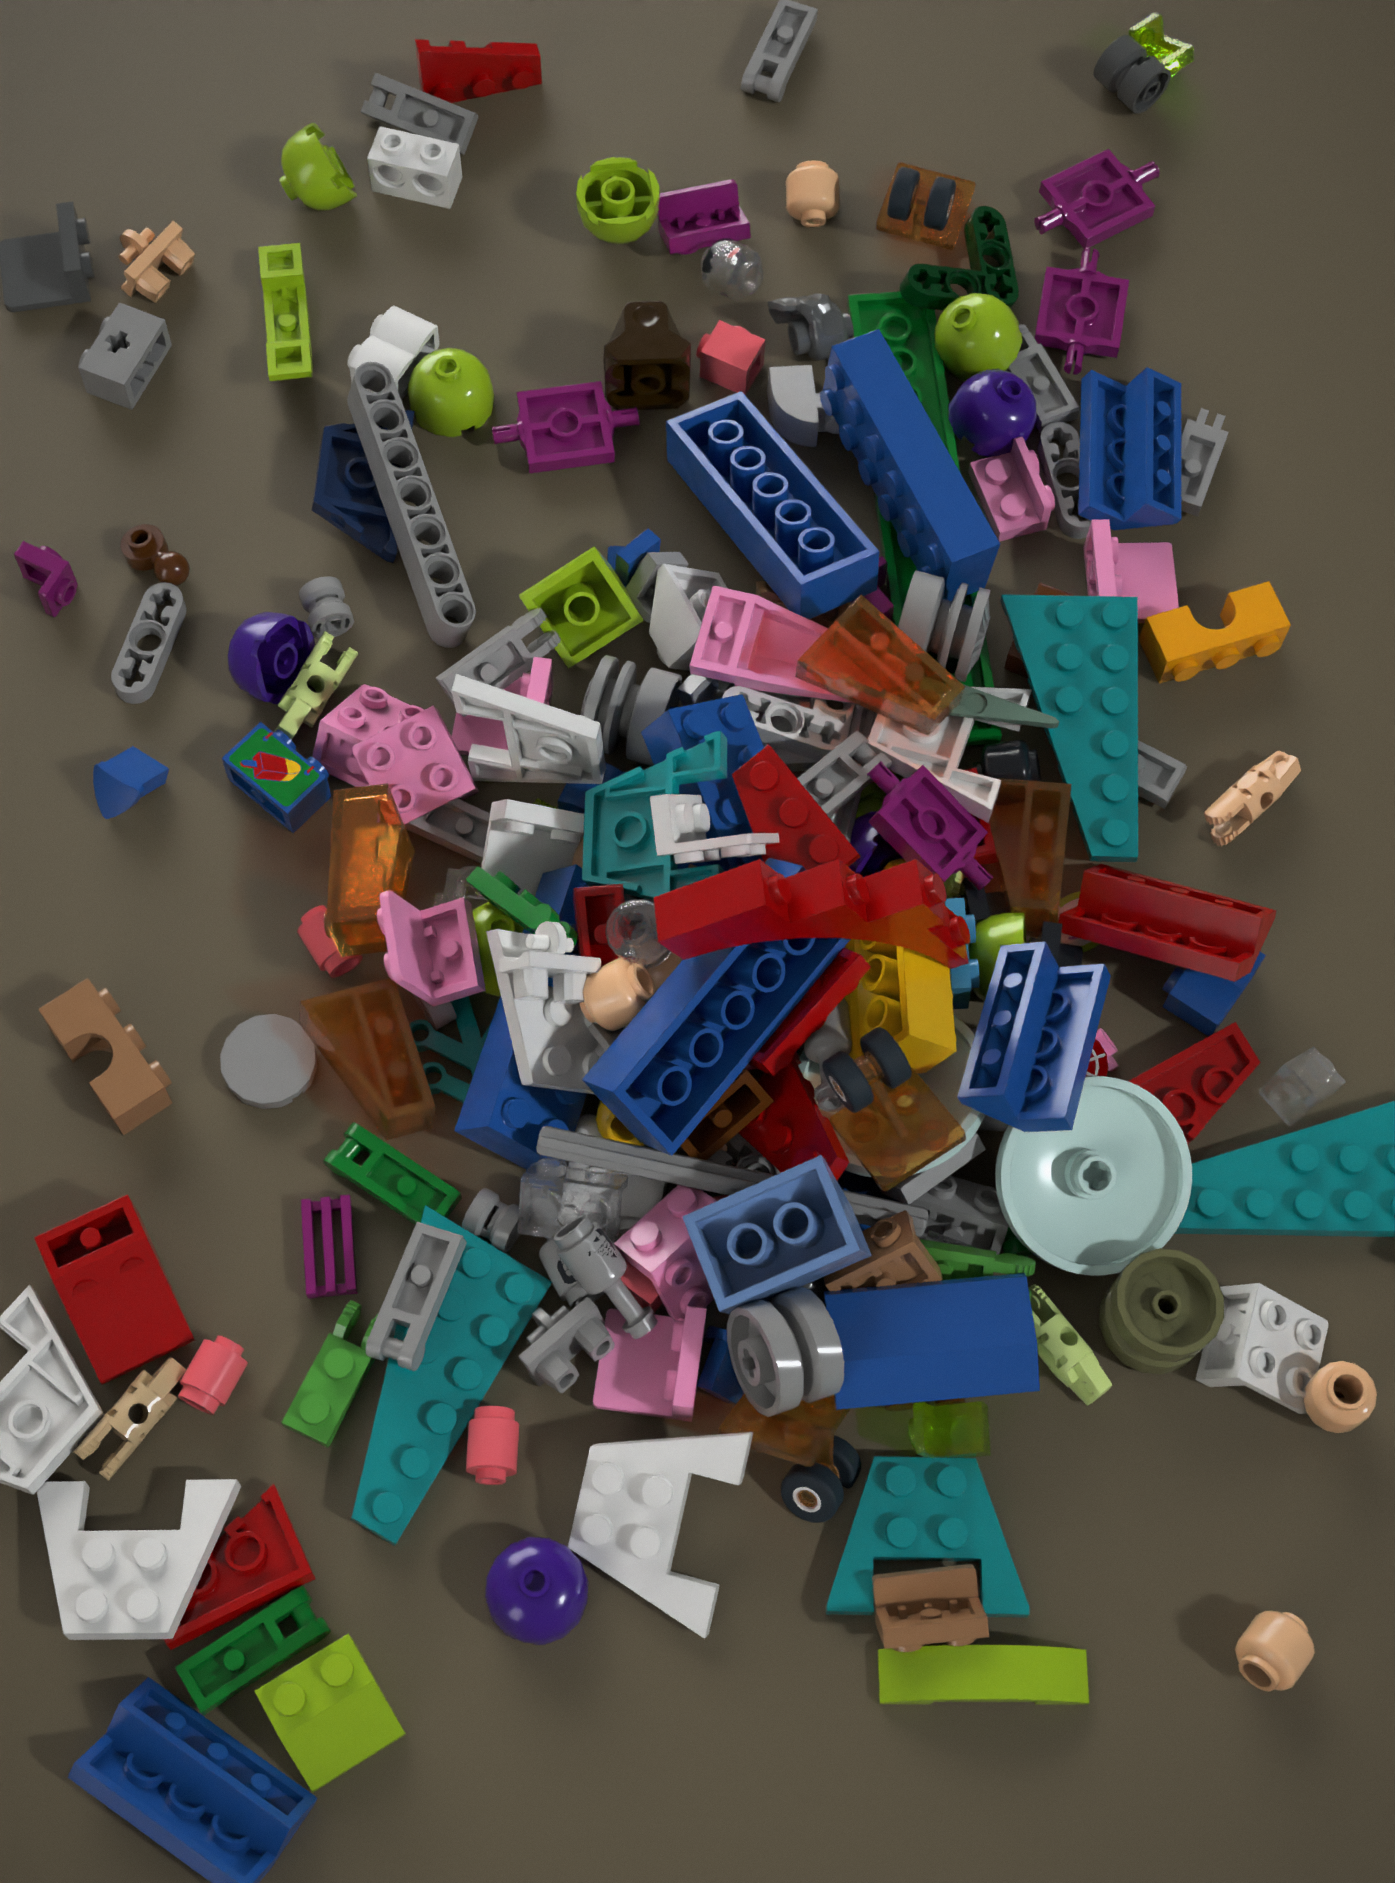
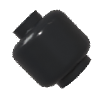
M1023 740L988 744L982 749L981 761L973 762V768H977L978 774L1001 780L996 803L1029 798L1033 794L1035 786L1041 785V771L1037 750L1029 749V746Z

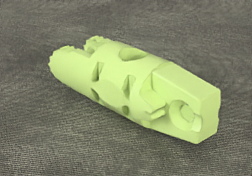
M326 631L321 635L304 662L297 678L287 689L278 704V707L285 710L286 713L275 731L277 729L281 730L290 739L294 737L302 723L311 728L314 726L328 699L337 689L358 655L357 651L349 647L338 659L335 670L322 663L320 659L323 655H326L333 644L332 640L334 636ZM308 686L313 687L316 692L310 690Z
M1034 1284L1028 1289L1032 1292L1031 1308L1037 1338L1038 1355L1058 1380L1069 1387L1086 1405H1090L1105 1394L1112 1386V1383L1099 1365L1092 1349L1038 1285Z

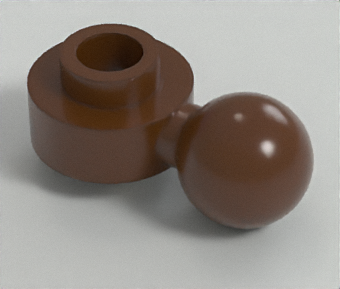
M150 524L137 525L129 529L122 537L120 543L121 551L132 568L142 571L154 569V574L160 583H171L175 586L181 585L188 578L190 567L187 559L178 552L168 551V544L161 530L156 526Z

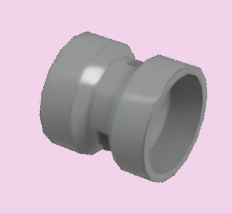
M331 576L319 577L307 582L300 589V601L303 609L310 613L307 620L311 632L316 638H320L324 631L337 637L347 632L353 626L354 618L350 607L343 603L345 593L339 579Z
M483 1188L472 1201L461 1227L477 1237L482 1236L490 1240L492 1246L506 1254L522 1232L528 1217V1210L517 1204L507 1205L500 1201L497 1193Z

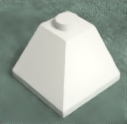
M662 564L658 568L649 634L657 646L659 658L668 668L690 671L689 665L712 587L714 585L727 588L719 573L669 564Z

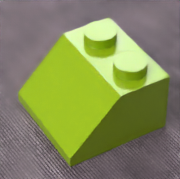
M349 1633L254 1691L281 1742L312 1792L320 1789L406 1735Z

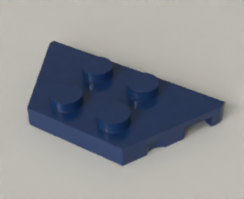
M405 410L412 429L414 411ZM340 423L325 426L321 437L311 510L385 561L394 563L398 546L355 424ZM379 426L380 428H382V429H384V430H388L387 428H385V427H383V426ZM391 463L395 467L402 468L398 464Z

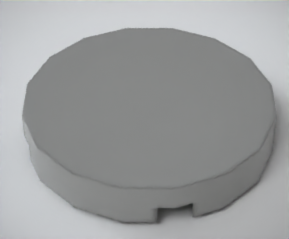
M277 1014L258 1015L240 1023L226 1038L220 1054L221 1073L230 1091L246 1105L261 1109L279 1108L293 1102L294 1098L299 1096L302 1091L304 1094L312 1085L317 1071L316 1048L307 1030L292 1018Z

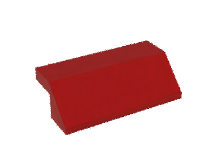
M1099 864L1084 870L1078 905L1060 913L1058 923L1062 924L1061 933L1235 982L1251 972L1275 920L1277 910Z

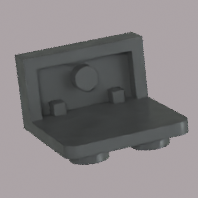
M73 201L56 204L59 232L5 239L0 242L3 296L8 311L20 312L91 301L88 278H94L95 274L90 252H85L84 244H90L89 229L86 218L78 219Z

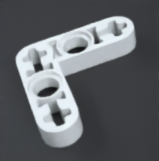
M742 686L730 687L722 696V698L743 694L762 743L816 761L821 760L848 738L855 703L842 702L844 708L834 710L829 708L823 699L811 698L809 708ZM758 711L764 712L760 722L756 721L759 715ZM782 716L791 723L793 730L791 732L777 730L771 723V717ZM803 726L807 727L804 733L805 737L799 736ZM820 733L828 735L827 741L830 744H825L821 742L822 735H820Z

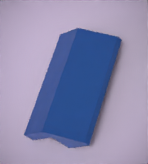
M1148 367L1127 385H1123L1093 370L1089 371L1081 379L1078 515L1089 520H1109L1110 529L1112 530L1177 524L1182 520L1180 382Z
M1046 942L1001 945L957 1098L960 1103L1023 1132L1072 1130L1111 978L1105 964L1059 967Z
M1025 1273L824 1291L825 1307L833 1319L844 1358V1381L840 1391L834 1394L836 1410L1040 1391L1037 1338Z
M150 1677L144 1680L118 1704L106 1734L74 1762L68 1776L78 1786L211 1883H259L270 1871L318 1799Z

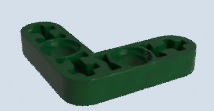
M979 206L975 208L966 222L964 235L971 270L930 264H915L910 267L900 283L899 290L905 301L915 307L944 311L948 304L960 297L952 290L950 285L957 284L963 287L967 294L993 295L1011 309L1019 297V289L1007 226L1001 213L989 206ZM982 255L993 257L998 261L1000 267L989 265Z

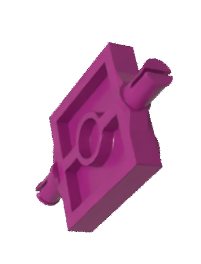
M1106 149L1041 181L1039 193L1052 208V211L1034 219L1035 227L1039 230L1040 234H1044L1062 225L1069 229L1084 249L1102 242L1153 216L1155 204L1143 191L1142 184L1158 178L1160 175L1159 168L1155 165L1154 161H1150L1148 164L1132 170L1120 163L1110 149Z
M1090 248L1082 251L1080 268L1066 270L1046 267L1034 339L1037 344H1042V346L1067 351L1064 371L1070 374L1074 360L1073 375L1081 373L1084 354L1117 358L1121 341L1129 280L1109 277L1096 271L1099 252L1094 248L1090 262Z
M596 381L516 392L519 410L517 424L492 426L494 445L520 441V445L526 452L529 474L615 462L612 441L614 428L638 426L639 416L637 407L611 411V407L604 398L602 382Z
M882 761L867 773V776L886 794L882 807L868 822L906 862L917 859L932 873H937L943 883L950 875L961 871L978 891L990 882L993 876L974 858L977 844L988 832L924 765L918 768L910 777L904 778L901 781Z

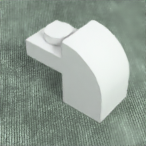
M812 365L769 367L767 396L770 418L776 430L784 438L799 445L816 447L818 432L827 431L839 434V426L833 415L828 416L825 413L821 404L820 393H815Z

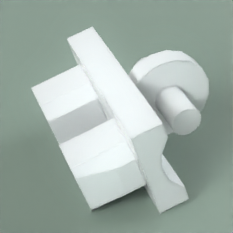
M549 921L540 924L535 934L527 935L526 946L529 949H533V951H525L519 958H499V973L513 974L515 1000L537 1001L547 999L548 978H553L555 1003L576 1004L584 1002L583 988L586 976L597 973L601 969V958L566 955L565 952H572L574 941L571 938H567L564 927L560 923Z

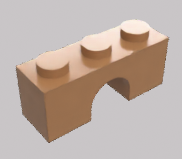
M86 978L38 1009L47 1026L72 1062L92 1051L101 1050L113 1054L108 1069L90 1081L89 1084L123 1136L173 1104L165 1089L172 1084L171 1080L157 1060L148 1064L140 1051L145 1049L146 1045L133 1025L130 1023L123 1028L116 1019L115 1015L121 1012L106 987L98 992L90 980Z

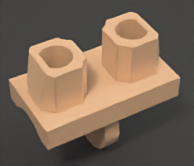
M172 221L151 244L149 243L155 238V234L149 228H145L140 234L127 229L120 236V242L125 249L119 255L121 262L129 265L133 259H136L124 271L127 280L121 286V290L130 297L138 291L155 303L169 288L170 280L157 269L165 263L180 276L194 261L195 253L181 240L182 227Z

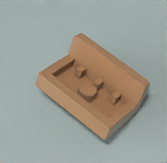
M972 1564L876 1574L872 1577L875 1621L884 1649L893 1648L899 1652H912L919 1650L924 1644L945 1642L951 1646H964L973 1643L976 1638L989 1637L988 1617L978 1597L977 1575Z

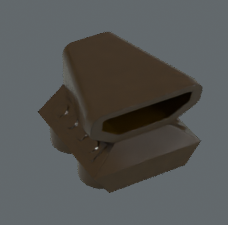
M638 301L627 303L623 308L609 342L604 345L605 398L617 410L637 407V410L679 409L690 397L691 343L680 336L664 302Z

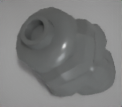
M816 293L807 297H783L768 302L769 313L775 323H788V337L795 355L807 353L814 361L828 359L831 346L853 337V324L850 315L847 312L842 313L840 308L830 301L828 295Z

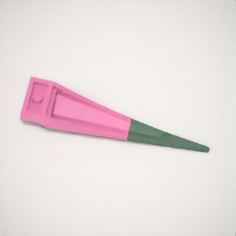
M714 585L689 665L690 674L734 683L735 686H742L757 691L1052 729L1057 728L1059 725V721L1053 716L985 693L905 662L815 623L758 595Z

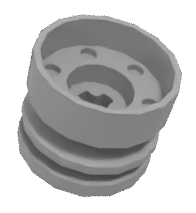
M915 570L902 610L891 656L921 668L928 652L936 653V674L944 676L949 657L958 659L954 680L965 682L967 675L977 660H979L991 617L989 613L991 590L980 587L974 607L964 605L969 584L961 583L953 600L949 601L943 599L945 589L943 577Z
M605 655L601 659L595 675L587 687L581 715L600 723L605 754L611 755L621 738L624 737L626 738V759L653 766L654 764L641 731L670 707L679 706L680 696L677 688L682 684V677L679 674L651 667L644 677L642 684L637 685V670L634 662L627 661L619 674V660L616 657Z

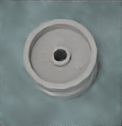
M798 1287L771 1298L770 1303L758 1300L739 1306L731 1311L727 1322V1342L731 1362L743 1392L759 1413L770 1417L799 1406L801 1400L811 1403L832 1396L840 1391L844 1381V1358L841 1342L833 1319L823 1302L812 1290Z

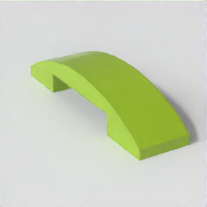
M300 243L258 247L260 277L264 296L269 381L313 377L311 335Z
M1027 1645L923 1646L919 1650L912 1652H899L893 1648L878 1649L879 1704H932L933 1702H1035L1036 1705L1089 1704L1086 1649Z

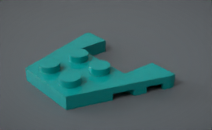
M722 731L712 732L704 736L705 742L688 750L680 747L667 753L666 760L645 770L639 766L585 791L582 880L589 887L623 884L624 894L654 900L653 897L725 872L719 864L677 869L674 855L657 856L650 796L679 794V786L681 784L727 778V738Z
M874 1456L826 1604V1614L873 1615V1560L951 1561L979 1563L980 1602L987 1617L1027 1618L1030 1615L1029 1604L976 1458Z

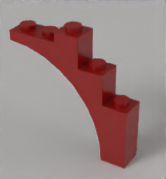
M761 859L653 897L658 943L683 960L720 949L757 942L795 938H846L876 941L905 947L930 956L950 969L969 963L966 945L970 943L968 926L963 917L957 916L945 906L944 902L947 896L940 876L937 873H932L917 859L866 877L855 873L837 859L786 878L781 873L778 874Z

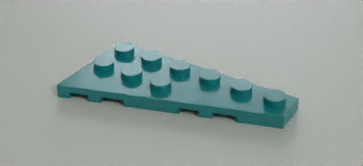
M1001 594L1000 602L1004 614L1008 617L1018 653L1020 652L1026 669L1027 680L1030 689H1032L1031 692L1038 712L1053 716L1059 721L1057 728L1044 727L1049 744L1052 745L1058 762L1057 767L1062 782H1065L1073 806L1072 811L1089 860L1099 862H1137L1138 597Z
M1395 1101L1192 1163V1186L1188 1206L1174 1234L1395 1237Z
M426 1205L423 1209L421 1223L462 1235L467 1243L426 1341L424 1356L418 1369L412 1371L400 1367L398 1360L388 1358L351 1516L352 1521L394 1546L531 1319L532 1313L535 1312L552 1283L547 1278ZM397 1324L393 1338L404 1341L409 1328Z

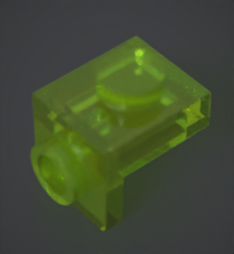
M1153 13L1129 29L1128 34L1146 49L1147 56H1154L1170 70L1171 77L1194 61V48L1192 45L1164 35L1163 16L1161 14Z
M977 1401L933 1407L926 1402L913 1403L914 1418L909 1420L908 1433L910 1442L917 1454L925 1458H972L991 1455L987 1404Z

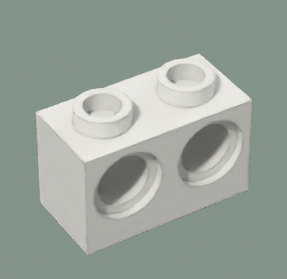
M379 127L367 157L372 191L451 209L462 180L459 144Z

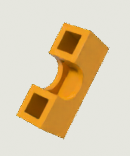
M1270 581L1228 593L1220 613L1221 620L1225 626L1222 629H1208L1200 625L1194 619L1188 605L1146 617L1139 641L1159 684L1173 679L1177 682L1185 681L1203 670L1213 667L1225 669L1233 666L1240 659L1253 655L1266 657L1279 650L1291 624Z

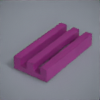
M350 1194L340 1195L339 1199H331L330 1196L320 1197V1201L301 1199L307 1298L358 1294L352 1200ZM341 1211L345 1283L336 1284L332 1212ZM314 1213H321L325 1268L324 1286L317 1285Z

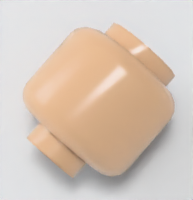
M816 160L805 161L798 164L796 169L790 172L786 179V207L789 215L800 220L803 226L820 227L826 223L827 219L837 214L840 208V182L838 174L829 168L827 163Z
M618 958L602 966L597 973L586 976L583 988L584 1002L579 1003L589 1022H597L604 1029L616 1031L632 1021L653 996L656 989L653 979L642 964L638 962L633 963L625 958Z
M1338 1361L1328 1363L1312 1376L1305 1387L1306 1394L1303 1398L1306 1413L1316 1425L1325 1431L1343 1433L1355 1429L1369 1418L1376 1405L1377 1392L1374 1381L1364 1369L1354 1363Z
M1264 1611L1256 1615L1239 1638L1235 1652L1239 1662V1670L1250 1684L1263 1691H1282L1295 1685L1311 1662L1315 1649L1313 1640L1308 1634L1307 1626L1299 1617L1289 1612Z

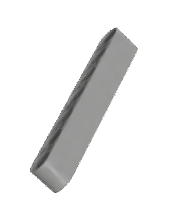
M366 362L361 364L355 371L347 397L348 407L428 634L437 645L445 648H454L459 646L468 634L476 614L475 605L393 376L384 365L377 362ZM379 426H383V427L387 428L388 430H384V429L380 428ZM391 463L398 464L402 468L395 467ZM404 501L412 502L416 506H410L406 504ZM417 539L425 540L431 545L422 544ZM431 578L440 579L445 584H438L434 582ZM444 616L452 617L455 620H457L458 623H451L448 620H446Z

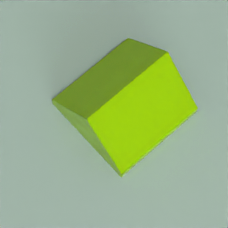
M595 546L519 594L520 599L529 611L534 608H541L547 618L540 625V628L544 633L552 630L557 632L561 641L555 647V650L568 669L644 621L617 573Z

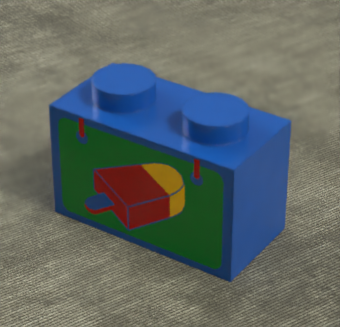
M262 722L256 725L221 758L228 779L292 833L296 832L332 797L327 779L329 773L325 767L311 756L305 759L296 751L295 744L284 732L278 729L273 732Z

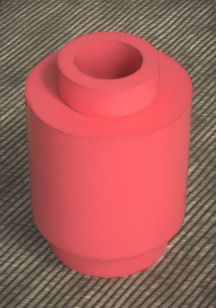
M324 905L312 908L302 916V924L298 928L297 933L321 971H327L331 978H336L348 973L360 964L363 959L359 952L361 945L338 908H326Z
M220 1335L216 1337L214 1342L204 1339L180 1381L183 1388L178 1397L190 1406L206 1414L214 1415L218 1406H225L248 1365V1362L241 1357L244 1348Z
M502 1406L478 1407L474 1411V1419L469 1421L466 1472L476 1475L475 1482L479 1484L502 1485L506 1483V1477L517 1473L519 1423L515 1421V1411L513 1409Z

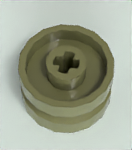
M1159 1248L1142 1253L1136 1257L1110 1284L1099 1306V1327L1107 1347L1122 1363L1139 1372L1162 1375L1183 1368L1216 1337L1224 1319V1296L1216 1277L1200 1260L1183 1251Z

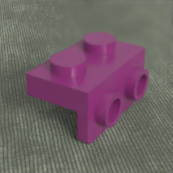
M733 179L659 193V209L657 214L659 234L670 254H692L699 248L713 246L714 243L722 238H731L736 241L751 238L750 223L739 206L738 185ZM727 240L726 242L728 243L721 244V247H728L730 243L735 245L737 242Z

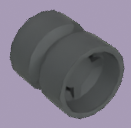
M1130 35L1117 38L1106 48L1098 59L1093 74L1095 79L1112 93L1117 92L1118 99L1136 114L1146 111L1161 97L1171 78L1170 70L1154 56H1147L1146 49Z

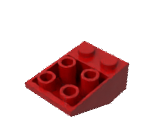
M128 1194L34 1237L52 1282L102 1385L195 1341L141 1216Z

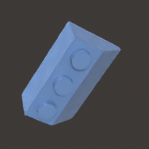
M822 1155L682 1216L718 1310L726 1314H730L732 1310L739 1306L758 1300L767 1302L780 1293L804 1286L872 1256L853 1208Z

